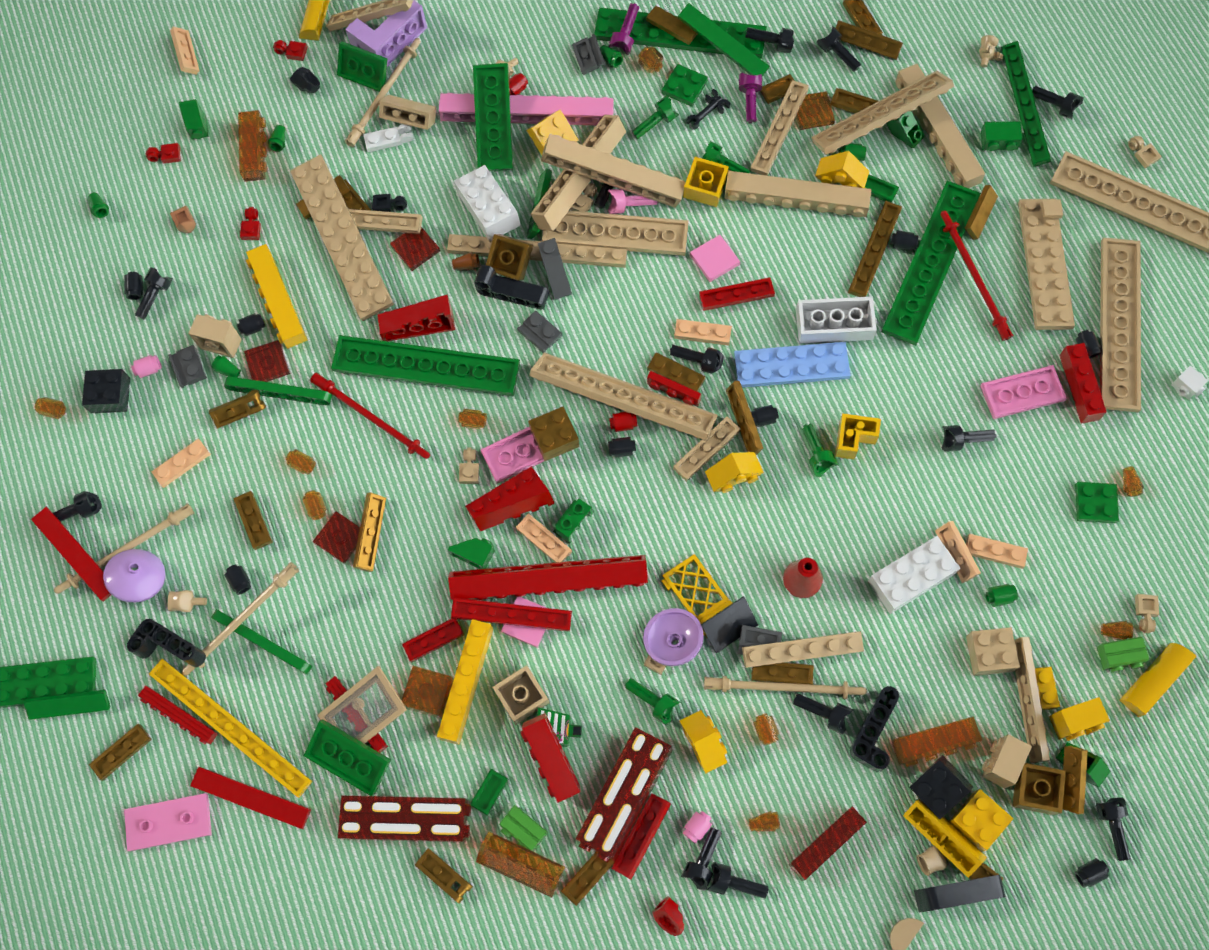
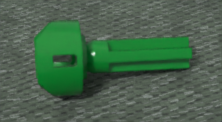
M665 95L655 103L657 112L632 130V134L637 140L662 121V119L670 123L679 115L672 110L671 99Z
M710 141L702 159L729 166V171L750 173V170L721 155L723 147Z
M811 423L809 425L805 424L802 430L813 453L809 464L814 475L821 477L827 470L834 466H839L832 451L823 449Z
M632 678L626 682L625 688L654 707L652 714L654 718L665 725L672 721V711L675 705L681 703L679 700L668 693L660 698Z

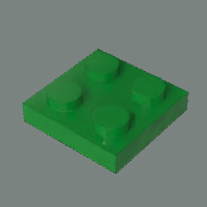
M677 64L662 88V94L693 107L705 87L708 77Z
M1077 482L1075 484L1077 521L1119 522L1117 484Z

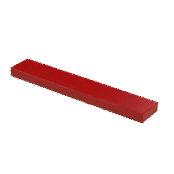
M46 506L31 518L34 524L97 597L103 602L109 598L111 594L104 584V571L54 513Z
M453 598L451 611L452 619L470 621L473 619L488 623L570 632L572 611L462 598Z
M198 767L190 784L191 787L300 829H304L311 812L309 808Z

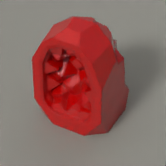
M667 896L655 907L652 914L654 920L664 931L670 935L679 936L685 927L683 915L678 910V905Z

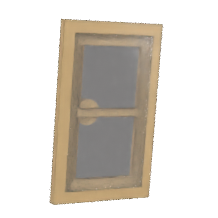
M377 666L320 712L318 717L320 720L327 721L365 744L407 709L381 667Z

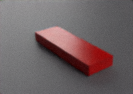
M451 618L403 643L402 646L412 663L464 636V633L457 619Z

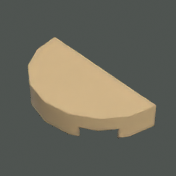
M913 918L898 921L892 927L889 934L892 950H906L924 923Z

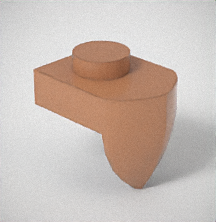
M187 206L170 213L178 231L191 233L196 227V223Z

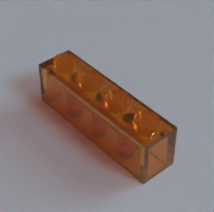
M259 110L238 112L240 174L244 182L265 180V172H268L267 163L265 162L267 150L264 147V142H267L266 133L264 132L266 127L265 117L261 116Z
M973 716L895 738L891 742L899 766L906 764V767H911L919 764L918 760L924 758L928 762L938 759V754L945 753L946 756L958 753L957 749L964 747L965 750L977 748V743L981 742L982 738Z
M490 831L480 845L476 859L477 863L551 898L560 884L565 866Z

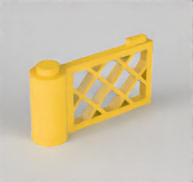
M695 554L662 575L664 579L661 582L668 591L672 589L686 610L692 613L699 620L700 624L733 603L727 598ZM694 561L698 566L697 573L687 572V565ZM673 574H681V584L672 583L669 577ZM685 575L696 577L695 586L683 584ZM699 577L708 579V588L697 587ZM683 588L694 590L692 599L684 598L681 595ZM696 590L708 592L706 601L695 600ZM710 593L719 594L722 600L717 603L709 602ZM694 604L705 605L704 612L697 616L693 611Z

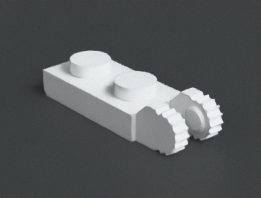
M402 124L399 127L363 134L367 152L399 146L414 139L413 133H410L412 126Z

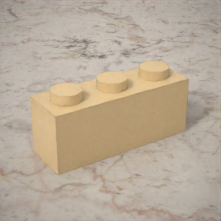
M386 95L380 100L379 118L428 130L435 124L436 106Z

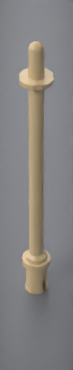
M415 38L410 47L405 46L403 48L404 56L360 122L352 126V131L345 139V143L348 146L355 147L359 138L365 134L364 127L378 108L380 100L386 96L409 59L417 56L415 50L421 42L419 38Z
M187 503L177 511H171L168 513L169 515L166 520L96 563L102 568L116 554L135 548L170 525L178 526L182 520L194 514L192 507ZM68 573L66 575L68 580L56 586L54 592L59 594L71 586L77 589L79 588L78 582L83 579L78 574L73 576Z
M290 562L279 574L276 573L273 576V583L202 650L206 657L278 588H285L288 585L287 582L299 572L295 564ZM205 662L201 666H199V668H203L205 666ZM188 664L182 670V674L187 676L196 667Z
M723 676V678L704 677V690H722V692H726L731 688L842 694L843 699H847L848 695H865L867 693L864 687H849L847 681L843 682V686L733 681L727 678V676Z

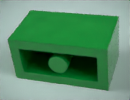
M984 122L981 129L982 150H1018L1022 142L1021 122Z

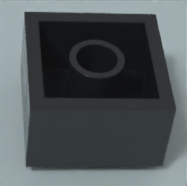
M123 369L85 371L82 406L90 413L127 412L130 377Z
M942 755L914 780L909 788L941 819L971 792L973 786Z

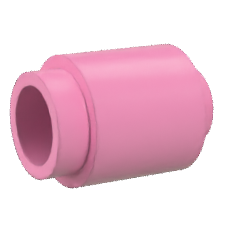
M149 355L133 361L134 365L131 366L134 375H138L140 378L157 373L158 370L162 369L157 355Z
M703 811L700 813L695 812L684 826L683 834L696 844L698 840L701 841L712 826V823L709 822L712 818Z

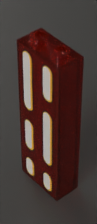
M636 727L634 728L576 837L577 842L580 843L578 847L587 852L591 850L597 852V857L607 863L609 860L616 861L673 751L671 745Z
M341 795L338 839L466 843V838L470 836V825H467V816L471 815V804H468L466 798Z

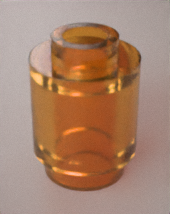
M43 397L38 398L35 403V411L43 416L59 419L66 412L64 403L59 400Z
M465 408L463 412L459 413L458 422L461 423L462 427L473 429L485 428L487 413H483L481 410Z
M298 449L290 451L286 456L287 466L302 474L309 475L316 465L312 457Z
M315 490L306 492L302 501L308 516L312 520L325 517L327 509L321 493Z
M767 713L757 716V721L753 722L758 738L763 742V745L779 741V732L773 716H768Z

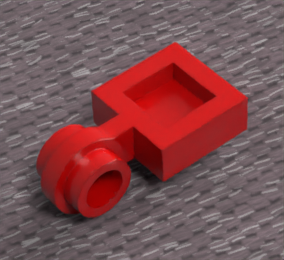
M282 40L274 42L273 48L275 53L283 55L285 52L287 59L304 61L308 48L306 43L290 41L289 45L286 46L287 44Z
M178 143L161 145V151H158L155 147H149L146 151V157L151 162H156L158 158H161L163 164L180 162V145Z
M249 207L245 209V218L249 219V221H241L240 238L241 240H259L261 223L254 221L258 219L257 208Z

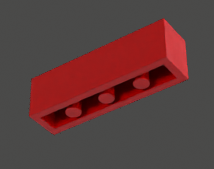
M1085 343L1066 346L1059 356L1080 422L1082 424L1099 421L1107 411Z
M546 713L524 722L522 731H520L525 743L529 742L531 749L529 751L534 761L537 760L540 765L538 770L542 779H546L549 784L547 789L551 798L555 797L558 803L580 793V784Z

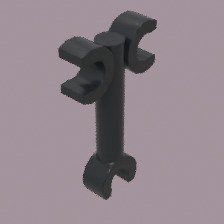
M712 89L714 97L705 95L706 102L710 103L697 115L688 116L687 124L692 121L696 122L693 124L694 130L699 127L700 121L716 107L720 114L724 113V108L721 106L730 108V102L718 96L717 90Z

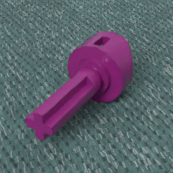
M630 3L620 32H613L608 47L622 49L626 55L630 54L634 39L629 35L640 8L637 4Z
M742 72L739 74V90L746 94V122L752 123L757 121L756 92L762 89V74L753 76Z

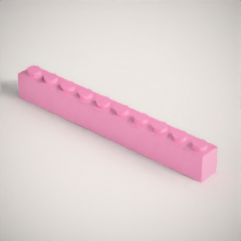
M440 93L439 115L441 121L475 122L474 94ZM510 95L511 123L537 124L553 112L561 109L569 125L597 126L604 115H614V98Z

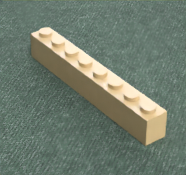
M914 64L898 71L895 81L898 89H903L924 78L925 75L919 65ZM938 96L934 97L930 102L917 106L912 112L918 117L922 129L929 135V140L935 145L939 157L943 158L947 170L954 177L955 183L966 188L981 184L985 172Z
M604 115L582 145L611 154L626 133L619 116ZM564 169L531 212V216L540 230L554 231L591 181V178Z
M549 134L545 142L541 158L542 162L675 208L682 199L685 181L680 180L678 177H671L663 174L661 171H654L644 165H637L627 159L615 157L610 153L600 152L593 147L583 146L576 141L566 140L559 135Z
M728 171L724 199L762 203L768 206L777 205L784 208L793 207L800 208L801 210H816L821 213L831 212L838 215L846 214L855 217H867L871 189Z

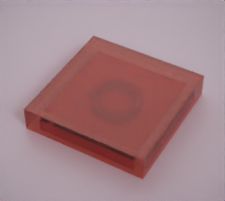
M422 227L420 234L404 233L390 243L391 248L411 271L440 252L438 245Z
M279 340L244 351L252 380L268 382L290 374L282 344H280Z
M335 511L312 542L345 564L356 550L360 527Z

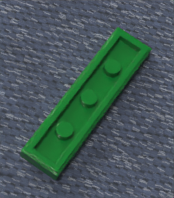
M546 168L540 175L532 211L549 190L552 170ZM532 216L526 235L529 239H533L540 231Z
M106 689L25 699L23 702L29 720L106 711L111 707Z

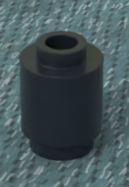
M897 230L896 234L892 233L890 244H893L895 249L916 250L919 235Z
M128 272V274L124 275V294L127 299L139 300L141 295H143V276L137 272Z
M254 313L238 319L239 323L237 324L240 334H245V336L262 331V328L266 327L260 313L257 315Z
M1085 330L1078 334L1075 340L1077 344L1085 343L1089 359L1101 354V346L1093 331Z
M772 405L755 408L751 411L755 426L757 427L774 424L776 419L779 418L777 408H773Z
M631 437L615 438L612 441H608L610 456H615V458L631 456L633 451H636L635 440H631Z
M235 564L226 569L227 572L224 576L233 592L240 595L251 589V581L242 566Z
M1095 858L1078 867L1074 874L1083 888L1087 886L1092 887L1108 878L1109 868L1103 860L1100 861Z

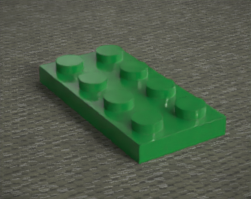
M323 719L318 722L304 754V757L371 797L376 794L391 761L388 757Z

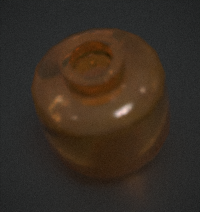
M647 46L639 53L638 63L648 73L661 70L664 57L655 47Z

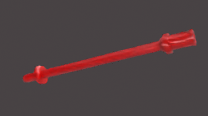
M942 211L941 217L946 225L943 231L945 233L949 232L994 318L993 327L997 328L1002 341L1012 338L1014 335L1007 324V318L1000 315L956 230L959 223H953L948 212Z
M317 372L312 375L311 383L323 391L331 393L409 447V454L416 452L425 459L430 457V453L419 446V439L412 441L335 388V383L332 380L328 381Z

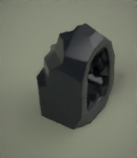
M305 67L298 68L290 77L291 83L301 91L316 93L320 88L318 78Z

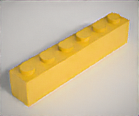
M267 244L247 251L249 259L246 262L249 269L254 270L252 277L255 283L261 287L258 291L261 298L266 299L267 303L264 306L268 314L271 313L273 316L270 321L274 329L277 328L279 331L276 335L280 344L284 343L288 349L308 341Z
M471 620L437 734V738L442 741L460 745L494 630L489 623Z

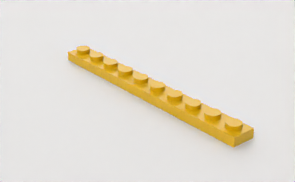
M161 659L151 670L149 675L296 797L300 798L313 782L166 660Z

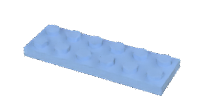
M846 342L734 351L737 381H740L742 388L850 379L851 376Z

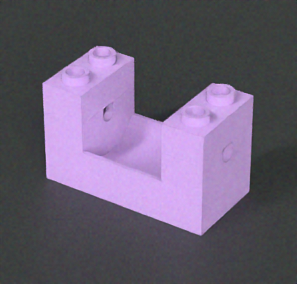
M413 0L409 10L400 11L394 15H386L387 19L376 30H373L358 18L345 29L350 44L388 58V67L403 52L405 46H409L415 38H418L427 29L423 7L415 0Z

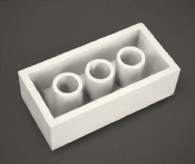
M485 165L454 180L459 197L489 242L493 240L494 234L503 235L521 226L516 209Z
M873 297L798 300L796 319L799 344L874 339L877 328Z
M935 536L871 575L868 583L888 612L892 614L954 576L960 570V567L939 537Z

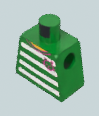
M538 708L537 716L546 713L562 747L569 746L570 737L581 738L582 725H570V715Z

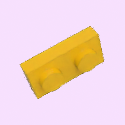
M1052 667L1035 668L1042 710L1059 708L1060 703Z

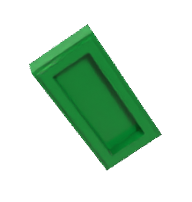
M868 175L864 187L871 189V196L890 203L893 202L899 190L898 186L872 175Z
M490 769L470 806L488 816L509 779Z

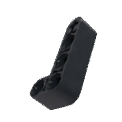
M480 265L474 282L476 291L483 296L535 309H544L550 292L543 286L498 276L495 269L487 265Z
M150 618L141 622L127 642L128 651L142 659L150 657L158 645L192 667L201 666L206 659V655L201 649Z
M892 686L883 688L877 695L849 750L854 760L876 772L884 770L890 763L888 754L876 747L875 744L899 699V692ZM886 694H891V699L886 703V705H883L882 703L886 699ZM880 710L883 713L884 718L877 719L874 715V711ZM865 728L873 729L874 737H868L865 734ZM857 745L862 746L865 749V755H858L855 747ZM875 756H880L883 759V766L875 764Z
M1000 875L913 890L918 912L939 910L1006 897Z

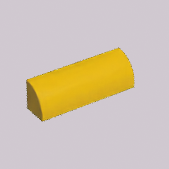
M308 0L299 39L319 41L330 0Z
M1169 643L1119 701L1138 718L1146 715L1197 656L1180 644Z
M920 798L904 813L903 816L966 877L969 878L987 859L944 816L939 819Z

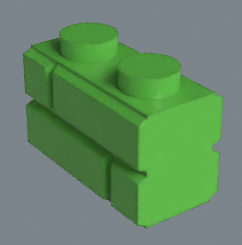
M1143 637L1102 643L1097 646L1103 670L1111 669V673L1123 671V667L1130 666L1131 669L1144 667L1143 663L1149 661Z
M516 805L511 808L499 824L502 827L500 832L509 839L513 836L519 842L516 845L525 853L528 850L533 853L548 834L544 828Z

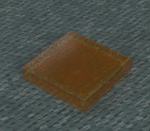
M827 91L807 94L796 115L800 130L833 125L835 123Z

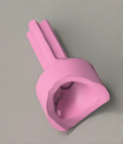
M623 189L608 190L612 197L608 208L609 214H623L626 206L657 205L658 203L640 195L625 196Z

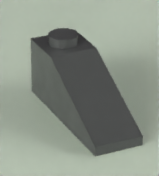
M552 238L539 242L538 247L555 300L572 295L556 239Z

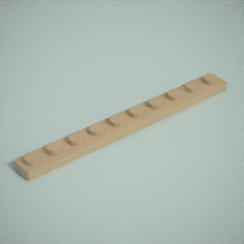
M449 234L447 252L463 255L473 252L477 253L478 256L488 257L492 241L489 242L487 237ZM520 240L533 244L529 260L543 261L538 247V243L542 241ZM557 243L563 263L626 267L627 249Z

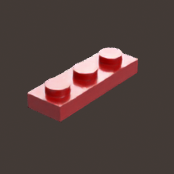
M653 371L649 372L647 384L652 389L666 392L671 398L677 397L686 404L698 407L701 401V393Z

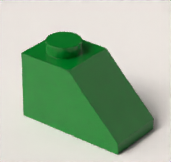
M197 99L179 102L185 128L190 138L201 139L209 137L207 118Z
M473 538L448 548L451 556L478 569H486L495 552L492 542L484 538L482 540Z
M1067 742L1066 745H1065V746L1077 747V746H1075V745H1073V744H1071V743H1069V742ZM1064 747L1056 757V759L1063 765ZM1087 752L1086 782L1099 788L1111 771L1101 757Z

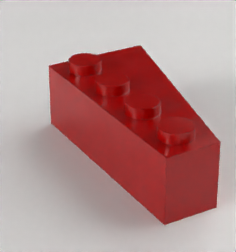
M448 294L378 314L379 331L383 341H393L455 330L453 310Z
M531 466L465 507L479 531H483L504 523L506 519H516L521 517L520 514L528 511L535 512L541 506L547 504L551 506L555 503L550 491Z

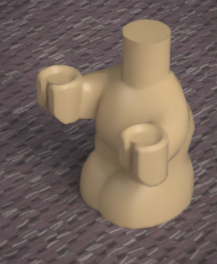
M986 35L981 38V47L979 49L980 58L982 59L981 67H987L989 60H1002L1003 54L994 52L999 39L993 35Z

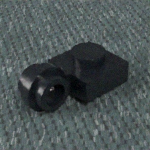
M391 194L373 195V211L391 212L393 206L396 210L403 211L407 207V200L403 196H397L395 199H392Z

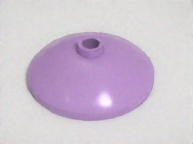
M140 549L126 550L116 554L106 564L103 574L104 584L108 592L119 600L142 602L152 598L161 590L165 582V568L161 560L151 552Z
M672 608L661 611L652 617L644 630L643 641L647 653L654 661L665 666H679L691 661L698 654L703 644L704 635L699 620L692 613L683 609ZM679 640L678 644H672L673 641Z

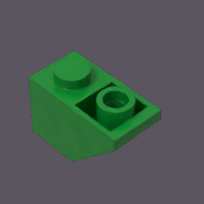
M911 111L902 114L898 119L886 123L891 134L911 148H915L925 137Z

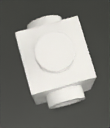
M1189 366L1171 386L1181 396L1189 400L1193 395L1198 397L1206 389L1203 386L1208 380L1202 373Z

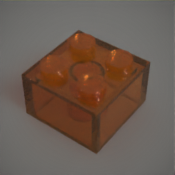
M413 666L401 701L408 710L442 719L454 679L449 675Z

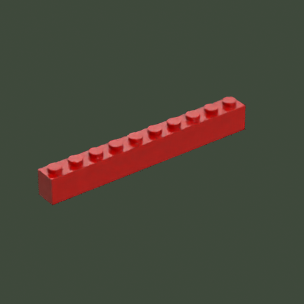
M636 555L452 571L449 573L448 582L451 600L453 598L485 600L487 597L494 596L498 599L505 598L507 595L522 597L528 593L543 595L554 591V593H564L566 590L580 592L586 588L602 590L609 586H613V588H622L624 585L638 587L648 583L646 556Z

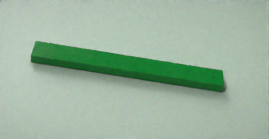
M1015 41L1001 46L1031 161L1033 167H1037L1051 162L1019 42Z

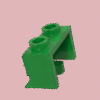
M579 498L577 501L574 500L555 524L553 533L570 544L572 542V533L575 529L580 528V523L586 515L590 517L593 515L592 507Z

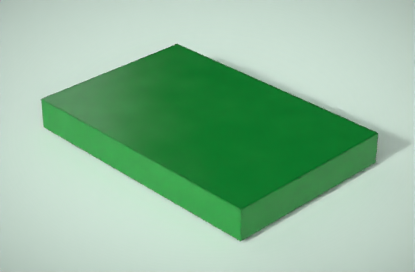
M342 41L339 43L337 76L380 92L386 81L388 58Z

